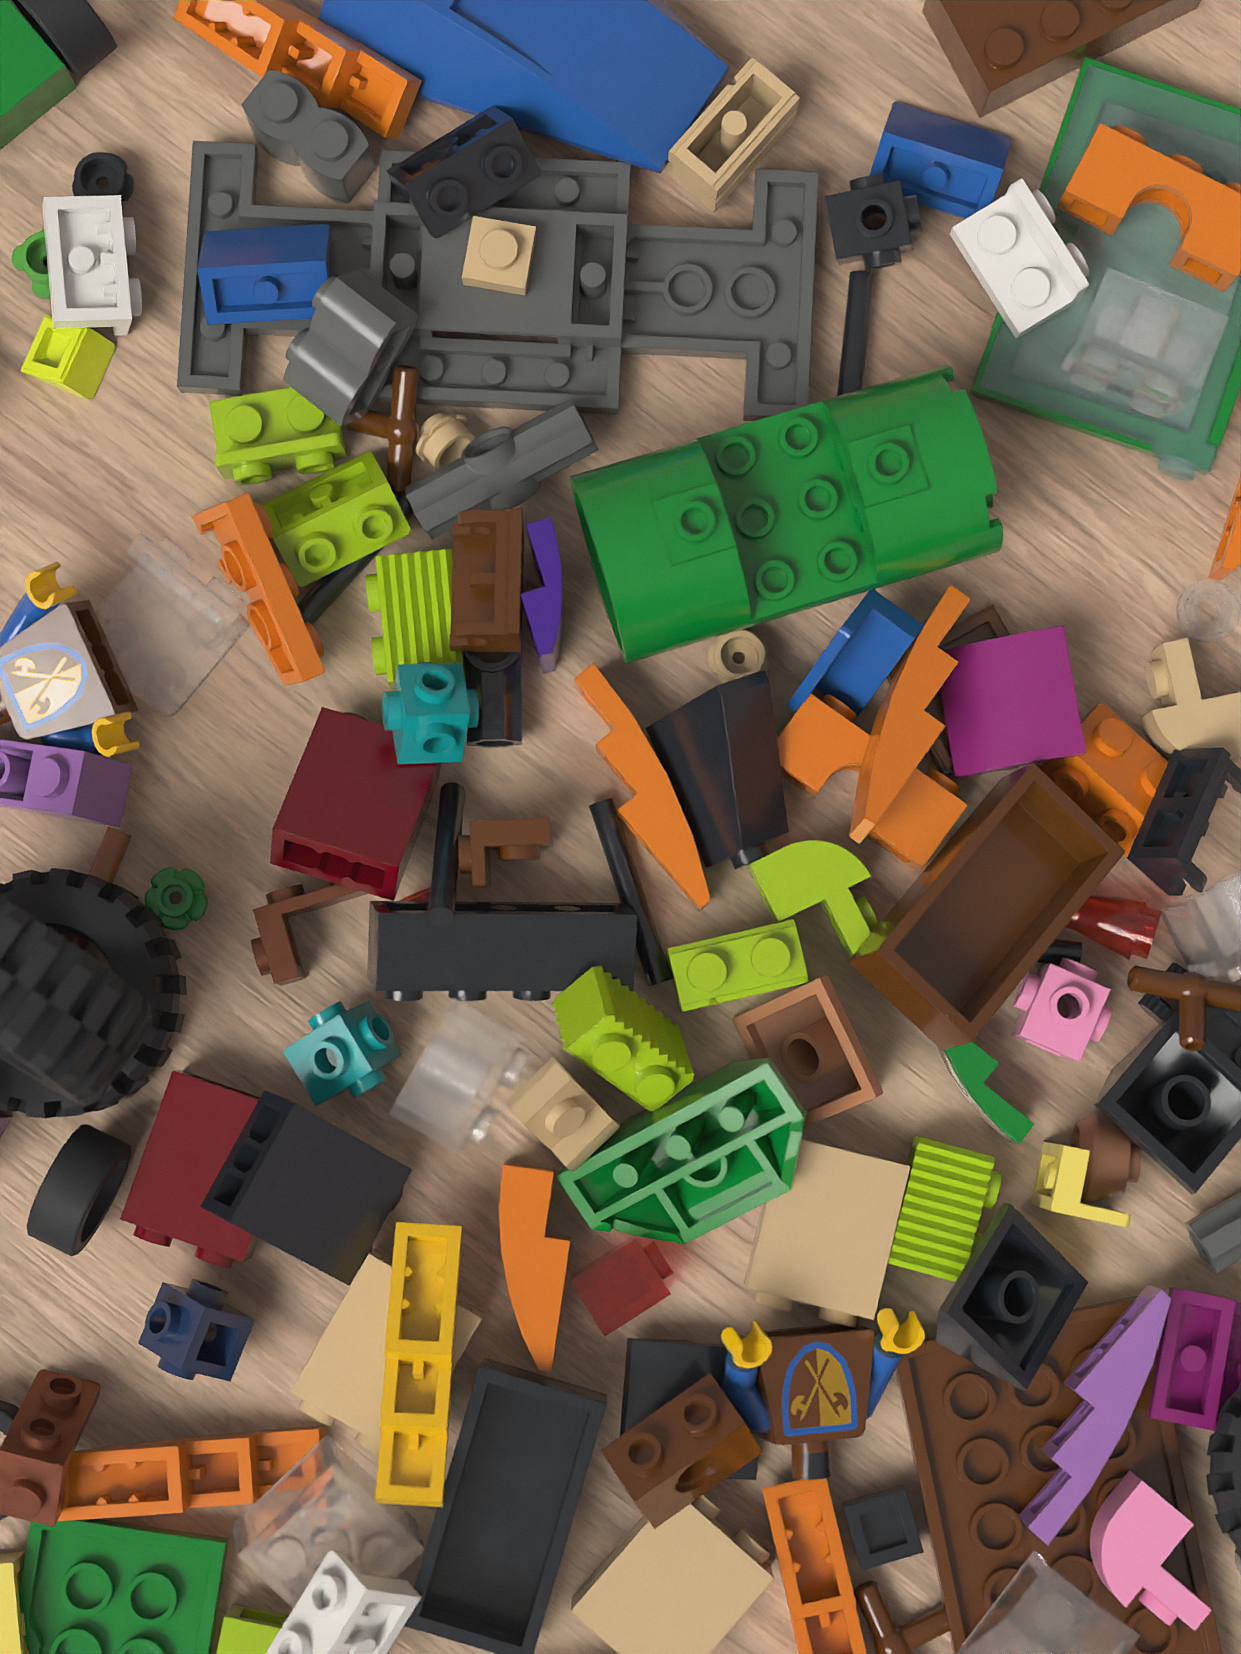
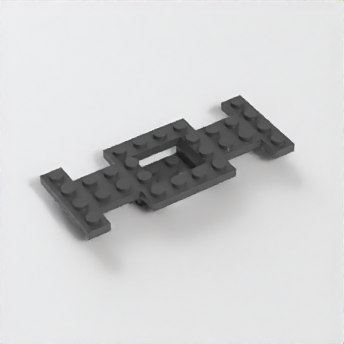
M193 141L177 388L181 393L243 396L247 334L295 337L303 329L310 328L312 320L297 319L207 325L197 270L204 233L218 230L328 224L331 231L329 253L331 276L337 277L359 269L418 314L416 325L408 342L390 367L387 380L375 400L377 403H392L394 368L398 365H409L419 370L417 405L548 411L572 398L580 413L618 415L621 353L745 359L743 421H756L808 405L819 172L756 169L752 230L628 224L631 164L611 161L534 158L540 169V174L537 178L475 215L483 218L536 226L537 237L525 296L463 285L462 274L473 217L443 236L433 238L426 230L414 206L398 193L386 172L416 152L380 150L378 200L374 201V211L255 205L259 153L256 144ZM433 331L558 337V344L433 337Z

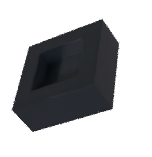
M903 1484L841 1503L861 1571L924 1552Z

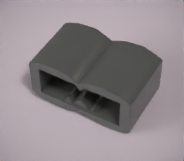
M268 70L241 104L252 133L259 145L275 159L289 165L300 166L309 183L330 199L350 203L376 170L368 141L359 127L341 113L318 107L311 92L290 75Z
M359 269L337 277L331 276L319 287L312 300V307L316 310L312 317L310 328L303 329L295 336L285 354L289 363L285 370L283 381L340 426L364 417L369 411L387 380L391 365L408 342L418 319L417 313Z

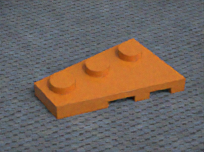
M248 492L192 515L191 517L201 535L213 531L218 539L222 559L218 561V566L227 583H234L240 591H246L252 603L247 605L248 621L284 686L302 683L325 673L320 660L324 656L322 641L313 625L309 622L304 623L295 599L299 596L297 583L287 565L284 563L279 564L269 541L273 538L272 526L262 506L258 503L253 504Z

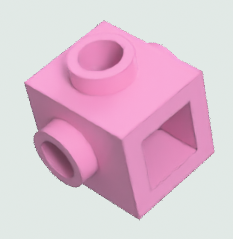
M1062 958L1059 966L1051 963L1040 965L1037 974L1030 971L1027 973L1016 993L1013 1006L1020 1009L1021 1012L1011 1036L1065 1060L1081 1061L1089 1040L1097 1043L1109 1023L1112 1007L1105 1005L1111 989L1094 983L1098 975L1097 971L1070 959ZM1060 997H1063L1068 1004V1011L1065 1017H1062L1057 1010V1002Z

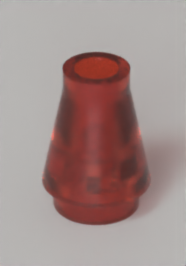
M1090 895L1065 928L1080 933L1129 961L1131 955L1147 959L1162 910L1147 906L1148 899Z

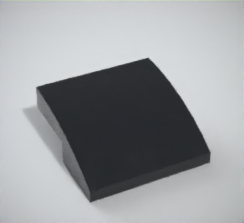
M627 1338L620 1436L709 1373H711L722 1389L726 1357L729 1352L725 1344H702L675 1339ZM750 1430L759 1445V1437L755 1431ZM758 1456L726 1479L756 1480Z

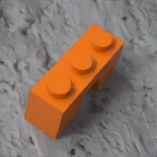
M1100 123L1056 208L1112 236L1125 213L1130 208L1142 203L1161 205L1174 215L1180 229L1179 243L1168 265L1224 293L1241 271V185L1237 183H1226L1223 185L1203 175L1202 167L1185 156L1179 154L1165 156L1146 146V140L1130 128L1120 125H1114L1110 128Z
M810 694L777 738L782 777L814 798L826 780L832 775L845 770L860 772L870 735L852 723L857 716L855 712L829 694H825L822 700ZM915 768L867 837L914 871H919L926 865L967 807L965 802L956 797L961 790L960 787L947 776L933 768H929L925 774Z

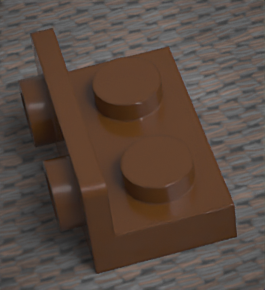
M551 819L470 820V835H459L458 839L460 874L472 875L473 887H491L490 849H499V860L502 861L540 860V848L553 847Z

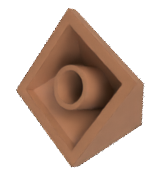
M827 974L732 1018L750 1059L771 1058L807 1113L804 1127L874 1099L884 1093Z

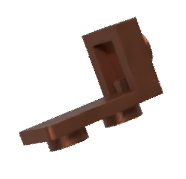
M329 882L330 887L306 894L303 884L282 888L266 894L268 905L253 909L260 937L251 939L254 958L261 976L271 974L274 984L281 986L306 979L289 918L364 896L368 893Z
M40 1370L37 1373L0 1446V1514L55 1527L63 1510L70 1459L98 1401L101 1387L99 1383L77 1378L70 1374L56 1373L48 1370Z

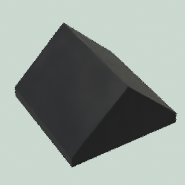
M1176 1010L1110 1071L1094 1105L1192 1195L1201 1188L1241 1139V1069L1207 1037L1206 1045L1201 1050L1187 1051L1179 1045V1011Z
M1002 1203L938 1310L936 1343L1016 1388L1027 1390L1086 1288L1088 1281L1012 1204Z

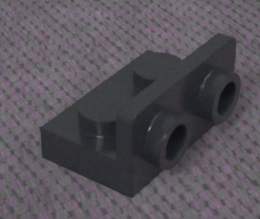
M491 106L386 172L398 193L414 206L428 233L433 238H439L537 178L540 174V169L513 118L495 106Z

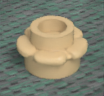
M438 413L431 416L420 427L419 441L416 446L417 455L424 463H431L436 470L461 458L462 451L475 439L474 435L467 429L468 419L462 414H456L453 417L446 413Z
M741 629L718 636L717 643L708 650V667L712 673L718 674L721 684L765 670L767 673L769 668V661L766 659L768 645L764 638L755 631ZM739 652L744 655L745 660L743 663L736 664L733 661L732 657L735 653Z

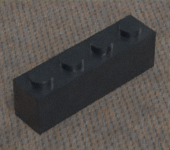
M370 901L367 978L375 991H384V997L387 999L416 1001L423 998V991H448V997L451 999L480 1001L487 999V991H512V997L515 999L544 1001L551 998V991H564L593 966H602L604 973L611 972L612 979H619L621 986L628 985L629 991H634L637 914L624 903L456 901L453 923L447 927H436L428 920L429 901Z

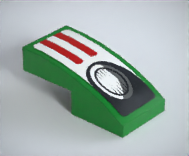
M973 1042L944 1050L938 1048L951 1077L973 1108L1008 1142L1020 1144L1034 1126V1123L984 1084L999 1062Z

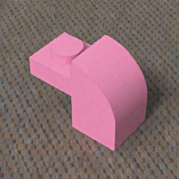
M1129 1470L1103 1502L1092 1524L1090 1551L1098 1576L1108 1590L1125 1607L1144 1587L1146 1590L1138 1600L1169 1626L1179 1617L1195 1631L1211 1612V1609L1161 1566L1194 1524Z

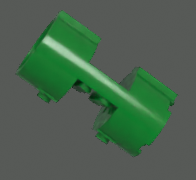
M947 364L570 476L571 489L589 553L590 563L607 618L625 664L999 552L1003 543V525L999 518L989 520L988 509L993 508L994 504L993 494L998 493L992 463L979 421L966 390L962 389L952 392L947 382L954 381L952 367Z

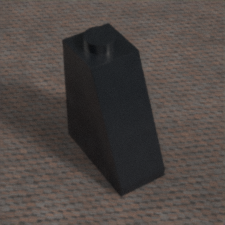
M765 670L719 684L646 727L660 763L671 782L705 867L708 868L730 859L736 870L769 855L766 843L788 833L789 829L770 681Z

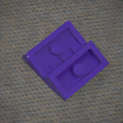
M551 517L526 524L530 550L542 587L521 594L525 618L543 674L556 670L562 646L565 614L561 560Z

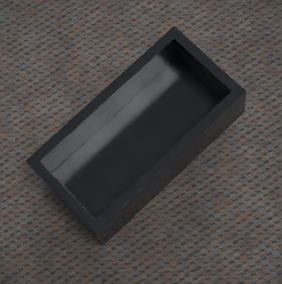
M483 1357L445 1480L443 1507H437L414 1585V1589L421 1596V1599L405 1623V1627L495 1654H534L606 1408L607 1394Z

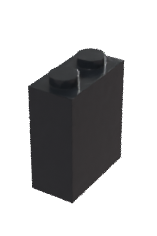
M264 1089L200 1207L350 1286L368 1254L372 1252L373 1242L389 1212L399 1203L403 1194V1186L412 1169L300 1105Z

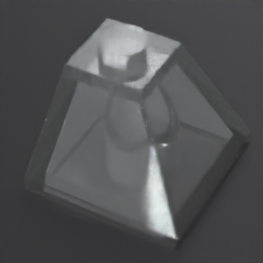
M1034 1550L956 1654H1127L1141 1635Z

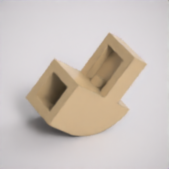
M1188 638L1160 644L1150 652L1152 661L1147 662L1145 668L1150 694L1153 699L1161 698L1163 708L1151 710L1140 718L1141 725L1149 741L1160 753L1169 759L1174 749L1181 751L1182 749L1224 747L1231 754L1230 759L1234 763L1241 761V692L1202 700Z
M553 1056L506 1101L511 1106L509 1110L573 1173L621 1127L581 1083Z

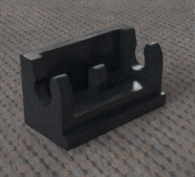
M1224 747L1182 749L1181 751L1174 749L1127 856L1130 862L1168 896L1183 895L1186 888V883L1183 880L1187 881L1190 887L1197 892H1203L1208 880L1207 876L1191 860L1201 837L1206 835L1210 823L1208 820L1217 799L1224 798L1228 789L1225 781L1230 783L1232 788L1241 794V769L1230 759L1231 754Z

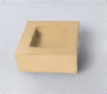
M473 216L462 274L463 285L526 296L537 237L536 226Z

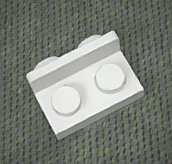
M1022 178L1009 186L1006 195L952 227L950 232L953 241L1016 339L1078 302L1089 287L1086 279L1089 275V268L1083 255L1073 243L1069 242L1066 245L1063 243L1052 225L1055 223V215L1048 200L1038 189L1031 192Z
M121 195L43 197L42 210L53 328L113 327L114 336L127 335L132 316H141L142 299L139 278H128L126 255H135L136 233L133 217H123Z
M329 1551L266 1654H387L420 1601L421 1596L406 1580L361 1574L343 1552Z

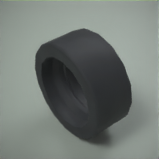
M12 0L27 22L77 78L83 77L117 48L113 36L87 0Z
M80 1125L60 1149L38 1190L30 1210L27 1234L70 1256L78 1255L99 1228L120 1188L130 1161L131 1145L91 1125Z

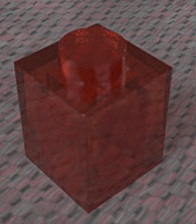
M632 1236L572 1274L570 1282L605 1337L671 1295L670 1288L666 1284L665 1279L673 1275L674 1272L655 1241L643 1247L638 1237Z

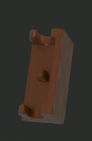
M509 508V510H466L458 513V523H453L450 651L521 652L523 607L521 594L523 593L524 521L522 508Z

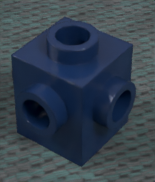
M196 1279L191 1280L189 1288L162 1282L155 1302L147 1313L145 1327L138 1343L161 1357L157 1366L172 1375L194 1380L196 1374L231 1382L255 1320L225 1303L228 1292L215 1285Z

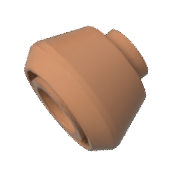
M1090 1114L1076 1122L1071 1147L1090 1151L1080 1201L1090 1203L1121 1195L1125 1192L1127 1182H1138L1141 1168V1148L1137 1144L1130 1143V1137L1117 1125L1096 1115Z

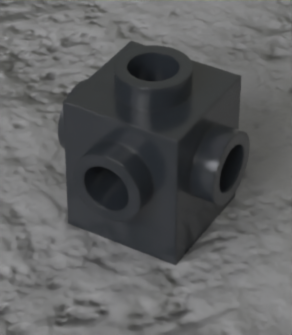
M874 174L849 181L851 191L825 196L835 256L839 265L863 261L865 270H874L902 263L901 253L913 250L911 234L923 232L916 194L904 196L900 180L888 183L886 174ZM881 214L887 218L884 226L878 230L865 228L867 219L872 215Z

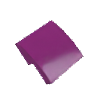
M1064 625L943 650L958 661V664L940 687L955 778L1016 769L1021 765L1081 756L1086 753Z
M1169 1287L1168 1296L1171 1297V1302L1161 1334L1147 1417L1215 1431L1219 1421L1217 1416L1221 1408L1241 1383V1302Z

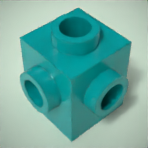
M422 662L418 664H397L393 691H384L382 698L383 724L385 730L393 731L397 763L462 762L468 728H476L479 718L476 689H466L462 663Z
M370 1000L349 1010L345 1009L341 1001L326 1008L308 1020L313 1030L311 1033L283 1050L315 1106L349 1090L353 1099L368 1092L387 1080L381 1068L402 1056L394 1042L391 1026L381 1014L376 1012Z

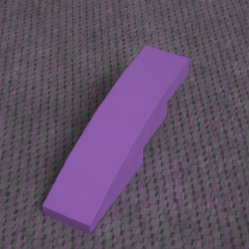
M1148 1284L1064 1381L1083 1401L1041 1448L1060 1468L1018 1515L1022 1522L1047 1545L1050 1544L1090 1491L1126 1429L1152 1368L1170 1306L1171 1297L1162 1289Z

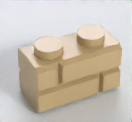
M751 58L736 74L733 85L728 84L669 150L667 173L705 207L715 212L795 122L800 98L758 60Z

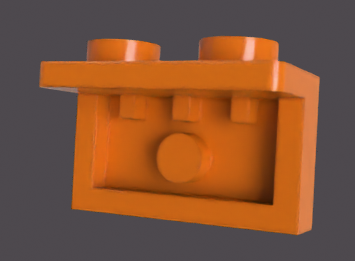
M1101 701L1081 722L1086 753L1081 756L1045 761L1039 769L1126 851L1123 855L1127 857L1168 761Z

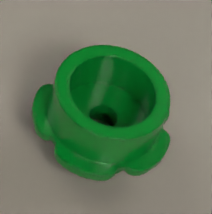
M170 867L159 871L151 879V890H148L144 897L145 907L152 909L163 922L162 927L170 930L185 929L188 923L202 918L207 909L208 898L203 891L205 887L204 881L197 873L190 869L177 871L175 868ZM174 892H179L182 895V900L179 904H173L170 900Z

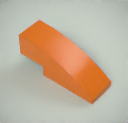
M504 1162L502 1164L499 1198L501 1254L508 1293L521 1334L537 1369L551 1372L571 1237L546 1233L555 1169Z

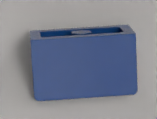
M893 102L870 175L886 174L888 183L900 180L904 196L916 194L918 204L967 219L993 202L1004 171L1011 138L910 105Z
M328 224L218 230L204 233L197 270L207 325L312 319L316 310L312 307L313 297L319 287L331 277L329 266L330 226Z
M875 589L869 590L838 630L786 706L796 713L802 703L805 702L816 688L824 695L829 694L843 702L855 712L857 718L924 625Z

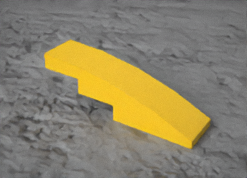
M396 1222L384 1348L386 1359L380 1414L381 1436L375 1491L376 1503L443 1507L454 1367L462 1226Z

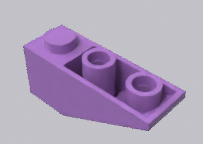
M0 740V807L120 827L132 765L86 751Z

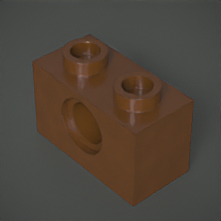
M711 1373L601 1449L602 1454L630 1497L654 1529L763 1453L747 1425Z

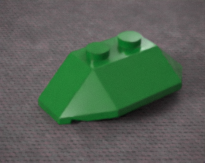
M771 1058L730 1062L686 1086L655 1112L644 1109L627 1118L620 1124L621 1127L574 1173L567 1167H564L556 1177L592 1230L611 1232L614 1229L637 1237L686 1244L792 1189L807 1113Z

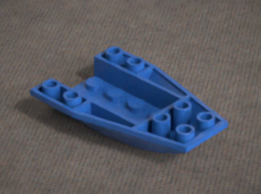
M324 0L318 18L422 80L416 95L418 98L475 116L489 107L495 106L512 117L520 130L660 174L669 162V150L698 119L729 73V66L663 0Z

